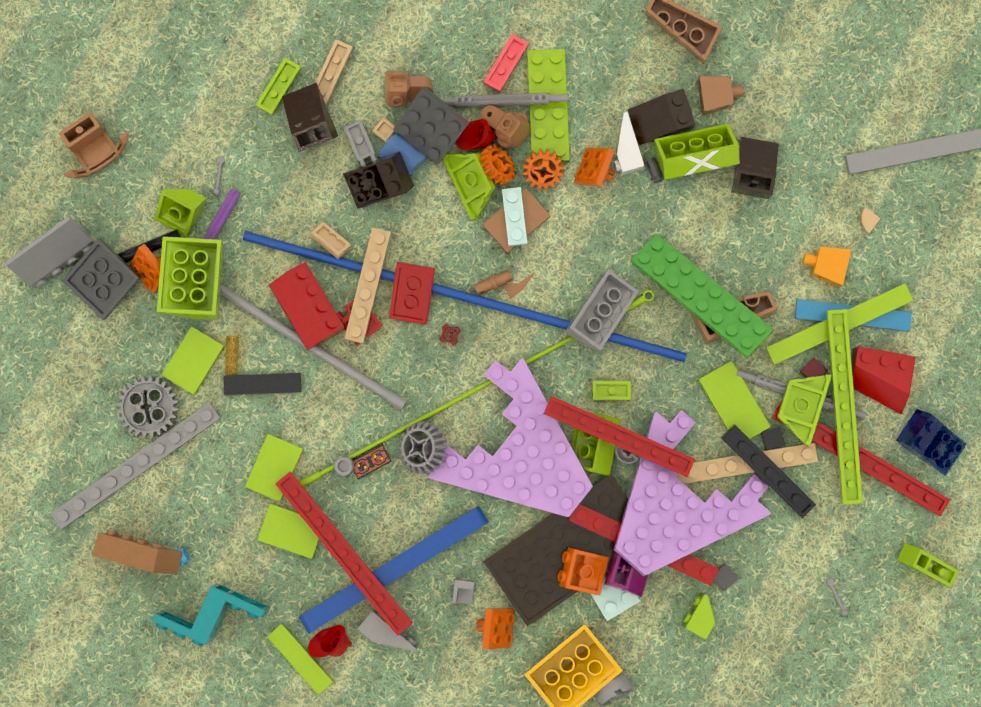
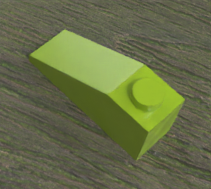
M907 543L904 544L897 558V561L950 588L959 570L926 551Z

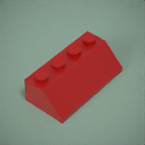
M306 262L288 270L268 285L307 351L340 334L345 328Z

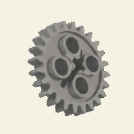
M141 376V382L135 378L134 385L127 383L128 390L122 388L125 394L124 396L118 395L122 402L116 403L117 406L121 407L116 413L122 414L118 420L125 421L123 424L124 428L130 426L129 433L136 430L135 436L137 437L142 433L143 438H147L149 433L151 438H155V432L161 436L162 429L169 431L168 424L175 425L171 420L172 418L178 419L174 412L180 411L179 408H175V405L180 403V401L174 400L178 394L171 393L173 390L172 386L166 388L167 381L161 383V378L157 377L154 382L153 376H149L147 381L145 376ZM145 390H147V399L144 394ZM155 391L160 393V398L157 401H154L152 398V394ZM137 394L141 396L139 404H135L133 401L134 396ZM147 403L152 405L149 411L144 409ZM158 410L163 412V417L160 420H157L155 417V413ZM139 413L144 415L142 423H138L136 420ZM149 414L150 418L152 419L151 424H149Z

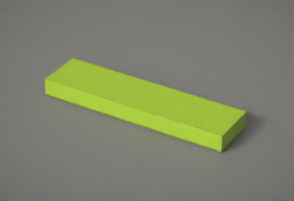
M283 623L267 636L318 695L333 682L331 677Z

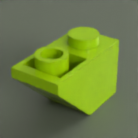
M702 593L701 596L697 595L694 599L692 612H687L685 615L683 627L706 640L715 625V619L709 597Z

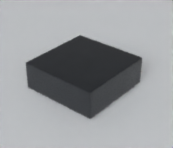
M781 427L761 432L765 450L785 446Z

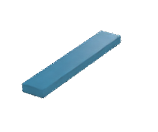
M797 299L794 319L822 322L827 319L826 311L848 310L854 306ZM892 310L860 326L909 332L912 312Z

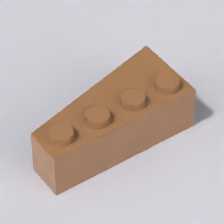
M651 0L645 11V15L703 64L723 27L671 0Z
M770 291L736 298L761 319L775 314L778 309ZM691 313L706 345L721 339L718 334Z
M107 530L106 533H98L93 556L152 573L177 574L183 551L163 547L164 545L152 542L150 544L148 540L137 538L134 540L133 536L122 534L118 536V532Z

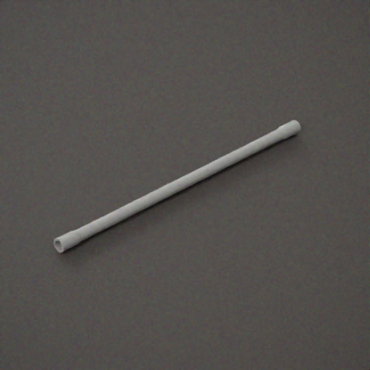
M221 284V296L305 348L296 331ZM317 345L308 350L381 396L399 410H402L407 403V400L384 388Z

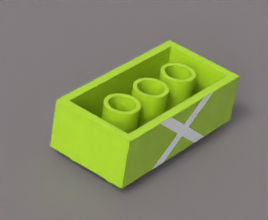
M729 123L654 139L656 159L665 180L740 164L739 144Z

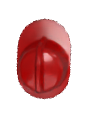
M487 120L470 121L457 139L456 145L461 150L485 149L493 140L497 139V136L494 135L493 129L489 126Z
M336 625L319 631L310 640L308 653L314 658L328 655L339 657L345 653L348 647L352 646V642L349 640L345 628L341 625Z

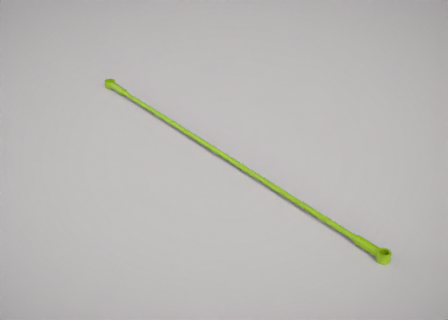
M646 290L642 296L633 300L626 312L645 302H651L654 299V293L651 290ZM650 293L652 298L646 299L645 294ZM569 336L525 361L529 364L572 341L574 338ZM488 380L347 457L351 459L356 458L404 432L408 426L412 427L413 423L428 419L493 382ZM334 464L320 472L317 471L299 482L303 487L322 478V475L334 470Z

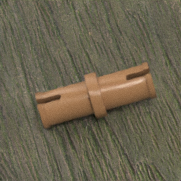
M509 270L496 276L491 275L489 279L474 284V288L478 296L492 289L497 290L499 286L510 281L512 282L513 278Z

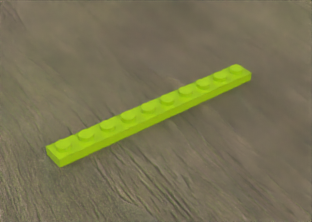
M847 309L826 311L841 502L842 504L863 503L848 315Z

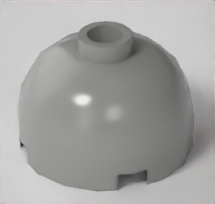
M620 673L595 694V697L600 707H605L612 704V701L620 700L630 694L634 687L625 674Z

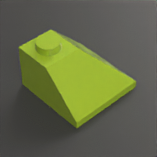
M163 189L154 219L188 237L203 211L206 198L191 189Z

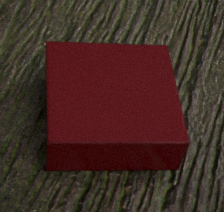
M812 358L800 372L808 378L823 376L828 370L815 358Z

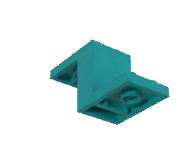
M215 584L210 587L194 624L164 610L155 613L152 621L156 622V626L163 630L169 628L174 631L176 636L181 638L189 637L192 639V643L203 646V644L207 645L214 640L228 606L238 611L244 609L248 611L247 615L256 619L267 615L270 607L223 585Z

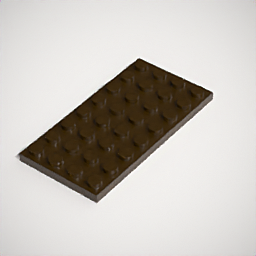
M610 474V476H606L593 485V488L580 505L622 523L628 498L612 474ZM553 513L483 562L522 620L529 626L578 592L577 590L559 586L560 582L557 580L559 571H563L562 555L567 551L568 547L609 557L606 568L607 572L613 558L616 542L568 521L569 517Z

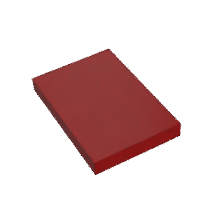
M397 262L389 314L390 319L427 324L435 268Z

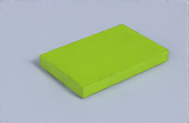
M191 326L163 371L162 376L195 395L225 346Z
M267 434L245 487L281 502L284 495L275 484L289 472L294 473L303 448Z
M270 503L257 540L313 559L319 542L316 534L298 512Z

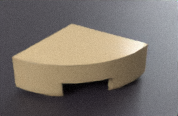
M865 207L861 212V224L863 230L869 234L881 218Z

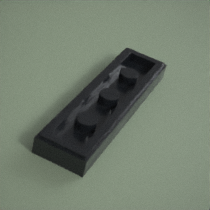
M301 373L224 376V395L301 392Z

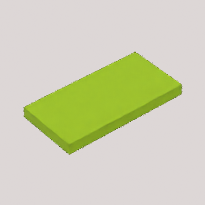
M731 360L698 379L727 431L735 424L751 439L771 426L742 377L737 376L738 370Z

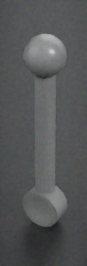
M223 157L217 158L218 172L216 186L213 190V194L216 196L220 194L222 164L225 162Z
M832 578L827 579L826 583L832 589L841 609V615L847 616L848 611L844 608L834 587V580Z

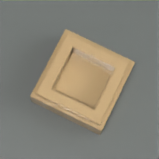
M382 117L372 130V133L386 143L396 133L393 130L395 125L385 117Z

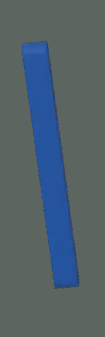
M477 506L372 572L385 587L486 525L489 521L481 508ZM353 583L299 616V619L309 634L366 599V596Z

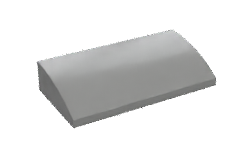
M608 269L603 273L565 332L579 342L600 352L639 291Z

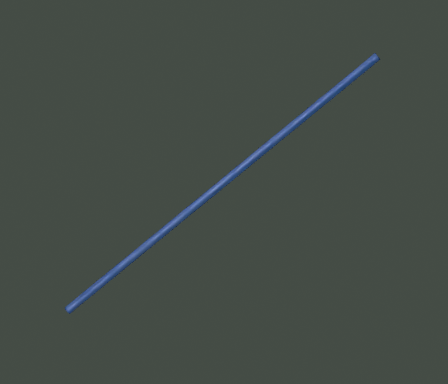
M247 231L243 235L244 241L360 273L363 263L345 258L338 260L333 255ZM382 269L380 278L394 282L395 272ZM433 283L432 293L565 330L571 323L569 320ZM612 333L607 340L681 362H685L687 353L616 333Z

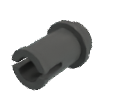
M655 158L644 162L651 175V181L658 183L664 179Z

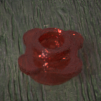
M448 324L443 325V332L439 338L440 341L456 345L460 328L450 327Z

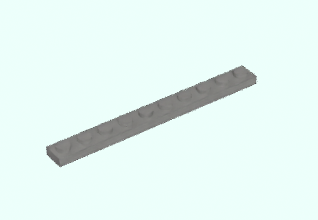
M209 402L50 513L60 529H64L213 425L221 417Z

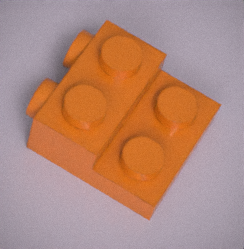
M568 547L567 551L562 555L564 566L563 571L560 570L557 580L560 582L559 586L600 595L609 557Z

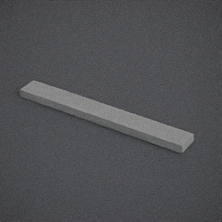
M981 129L846 155L845 161L848 175L981 149Z

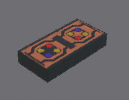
M384 445L353 460V472L359 480L392 462Z

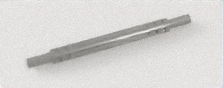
M531 93L469 95L440 99L449 106L479 107L488 105L550 104V102H568L569 96L568 94Z
M738 369L737 376L754 382V385L781 394L785 393L787 383L758 373L755 375ZM825 397L822 408L834 412L833 399ZM855 409L856 417L864 420L867 413Z

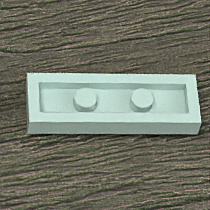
M521 187L502 189L508 247L527 245Z

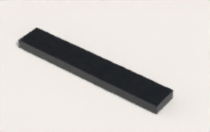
M735 424L721 437L801 518H804L816 506Z

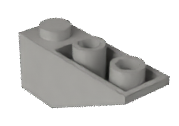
M375 610L357 628L369 640L375 643L416 651L418 648L415 645L417 643L416 640L410 635L406 637L401 633L397 636L378 611L376 612Z

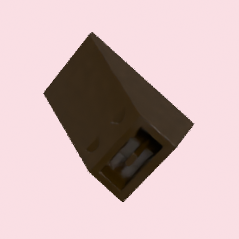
M317 82L282 96L291 135L298 152L338 137Z
M741 137L739 145L740 164H737L735 168L732 193L769 199L773 195L779 143Z
M400 151L343 173L358 209L405 194L414 187Z

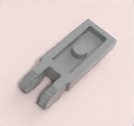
M359 120L344 126V130L361 166L365 165L364 160L371 158L372 161L376 160L375 151L362 121Z

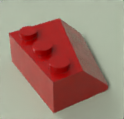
M860 346L853 348L851 359L853 389L902 415L910 395L916 356Z

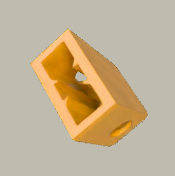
M819 247L816 250V255L805 253L802 264L813 266L812 276L840 287L844 283L851 250Z

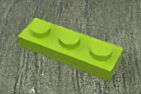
M285 57L256 103V107L273 116L283 100L282 96L287 94L302 67Z

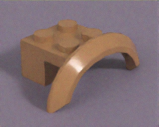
M91 112L62 130L59 135L84 167V169L80 170L70 169L63 175L67 178H83L106 167L124 151L129 138L127 131L119 136V142L115 146L98 119Z

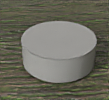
M339 457L334 463V469L341 476L349 475L354 470V462L350 457Z

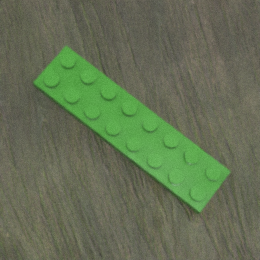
M658 234L631 259V263L745 358L748 359L773 333L774 329Z

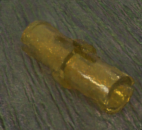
M226 336V353H224L226 362L225 375H237V361L239 358L238 336Z

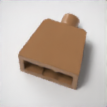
M699 76L697 80L702 115L731 108L734 104L733 98L743 97L742 85L732 86L730 77Z

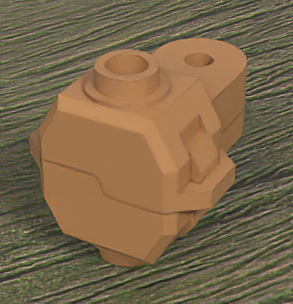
M386 71L383 84L386 104L388 106H405L408 101L415 99L424 86L433 93L431 79L426 76H409L404 71Z
M488 105L481 111V119L488 121L489 126L495 131L498 144L505 148L521 146L530 132L528 117L520 111L505 113L493 105Z

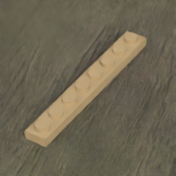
M811 443L810 446L798 445L762 451L778 468L818 462L815 443ZM739 455L694 462L688 477L678 474L676 478L685 484L753 473L755 471Z

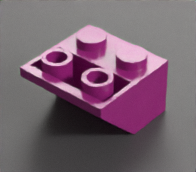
M614 551L604 585L642 597L648 574L642 576Z

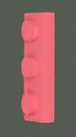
M512 34L484 80V84L500 93L529 43Z

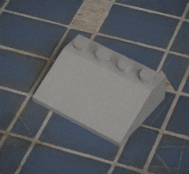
M68 216L7 260L5 265L27 285L34 289H39L48 283L47 280L52 276H59L63 272L62 269L67 265H74L79 260L78 257L85 254L95 241L82 224Z

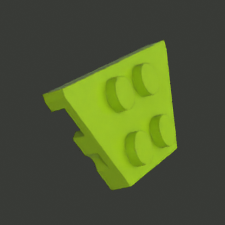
M480 153L446 154L443 161L471 221L477 220L496 188L492 179H489V174L484 173L485 168L481 167V164H483L479 160L481 155Z
M832 375L789 380L777 418L806 446L811 445Z

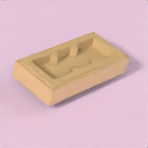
M322 222L310 233L311 238L338 260L352 245L325 222Z

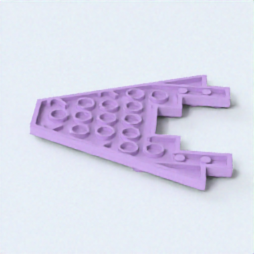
M521 358L510 372L495 360L484 376L513 398L502 415L515 424L516 428L493 456L480 445H477L467 459H465L444 442V445L448 446V448L444 449V452L447 454L442 457L444 462L439 463L440 468L434 469V472L430 473L428 477L436 481L570 517L593 488V485L559 422L543 414L548 402L526 361Z
M682 410L678 412L670 423L658 412H655L652 415L646 438L674 449L696 422ZM640 457L614 551L642 576H645L770 515L771 512L758 502V499L769 486L753 474L731 501L716 489L703 502L676 478L678 473Z

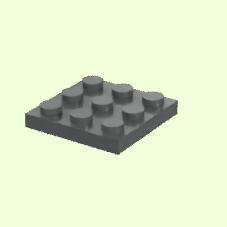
M424 86L393 130L438 165L470 122Z
M97 239L62 281L102 320H105L142 277L102 239Z

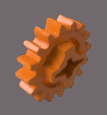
M489 145L480 153L482 157L479 160L483 162L481 167L485 168L484 173L489 174V179L493 178L495 184L498 182L501 185L507 184L516 176L514 174L516 169L513 167L515 162L510 160L512 156H508L507 150L503 151L501 146Z
M540 148L538 154L532 151V157H526L527 162L523 163L525 168L523 175H527L525 181H531V187L536 184L538 185V190L541 189V186L548 190V185L554 188L555 181L561 182L559 176L564 175V171H562L564 164H559L562 160L561 157L556 158V152L549 154V149L543 152ZM549 160H551L555 164V166L551 165Z

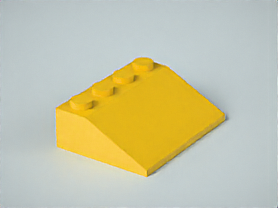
M584 624L524 675L550 707H580L623 670L587 625Z

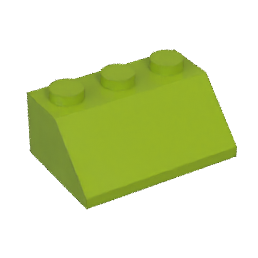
M592 413L620 426L621 419ZM574 428L571 447L584 471L610 476L615 446Z

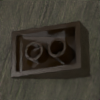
M684 89L664 94L628 109L638 145L652 142L657 138L692 130L695 126Z

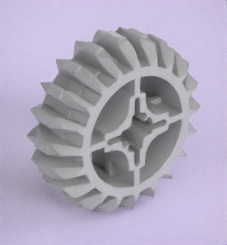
M420 421L413 423L412 427L408 426L406 428L407 432L401 433L403 439L398 441L402 445L397 449L402 451L399 457L404 458L402 463L407 465V469L412 470L414 473L426 474L440 468L439 463L444 462L442 457L447 455L444 449L448 448V446L444 445L447 439L442 437L444 432L438 431V426L433 425L431 422L425 423ZM424 432V433H426L429 437H428V438H424V437H421L420 434ZM417 458H424L426 462L421 463Z

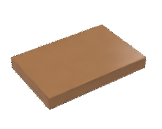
M524 188L521 193L526 235L529 236L550 217V214ZM503 206L482 225L508 254L516 246L508 247Z

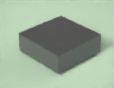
M724 563L718 569L714 581L725 591L738 577Z

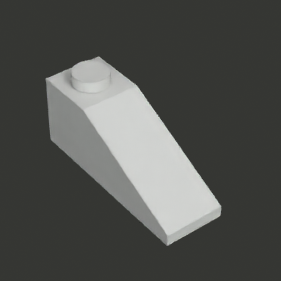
M625 112L622 117L616 160L614 161L615 169L617 172L620 171L621 176L644 168L628 112Z

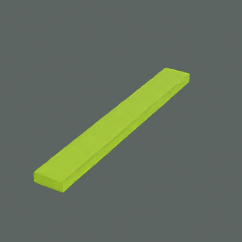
M906 283L848 309L849 330L914 301ZM827 319L766 347L765 349L772 364L775 365L827 341Z

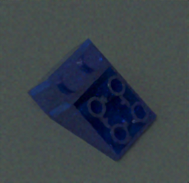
M916 409L896 439L905 449L944 476H946L967 445L935 416Z

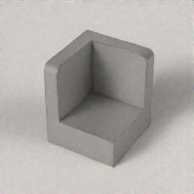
M455 579L452 603L472 604L475 581Z

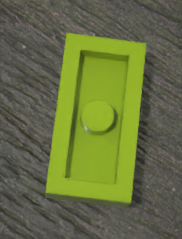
M592 381V400H631V381Z

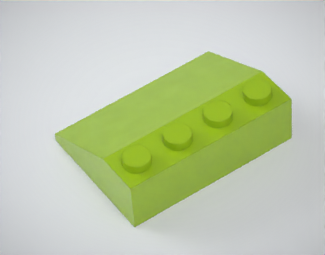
M163 237L157 313L194 319L218 320L224 248L222 240Z

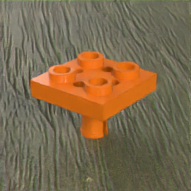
M587 147L583 153L580 167L576 172L574 183L584 186L601 187L604 179L608 182L611 181L614 177L609 174L615 175V171L609 169V165L615 151L610 148Z
M143 244L138 247L130 267L142 277L141 280L144 286L155 294L159 288L161 256L156 258L148 247Z
M486 608L485 620L478 619L476 625H482L481 627L476 626V630L484 632L482 648H511L514 622L513 608Z

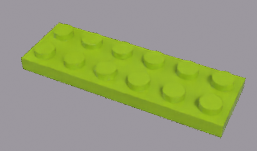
M565 49L527 50L529 94H567ZM567 102L529 105L531 157L532 151L538 154L540 148L543 152L549 149V154L556 152V158L561 157V162H569Z

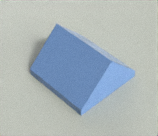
M398 133L387 140L378 154V157L382 158L400 151L410 176L427 159L423 153Z

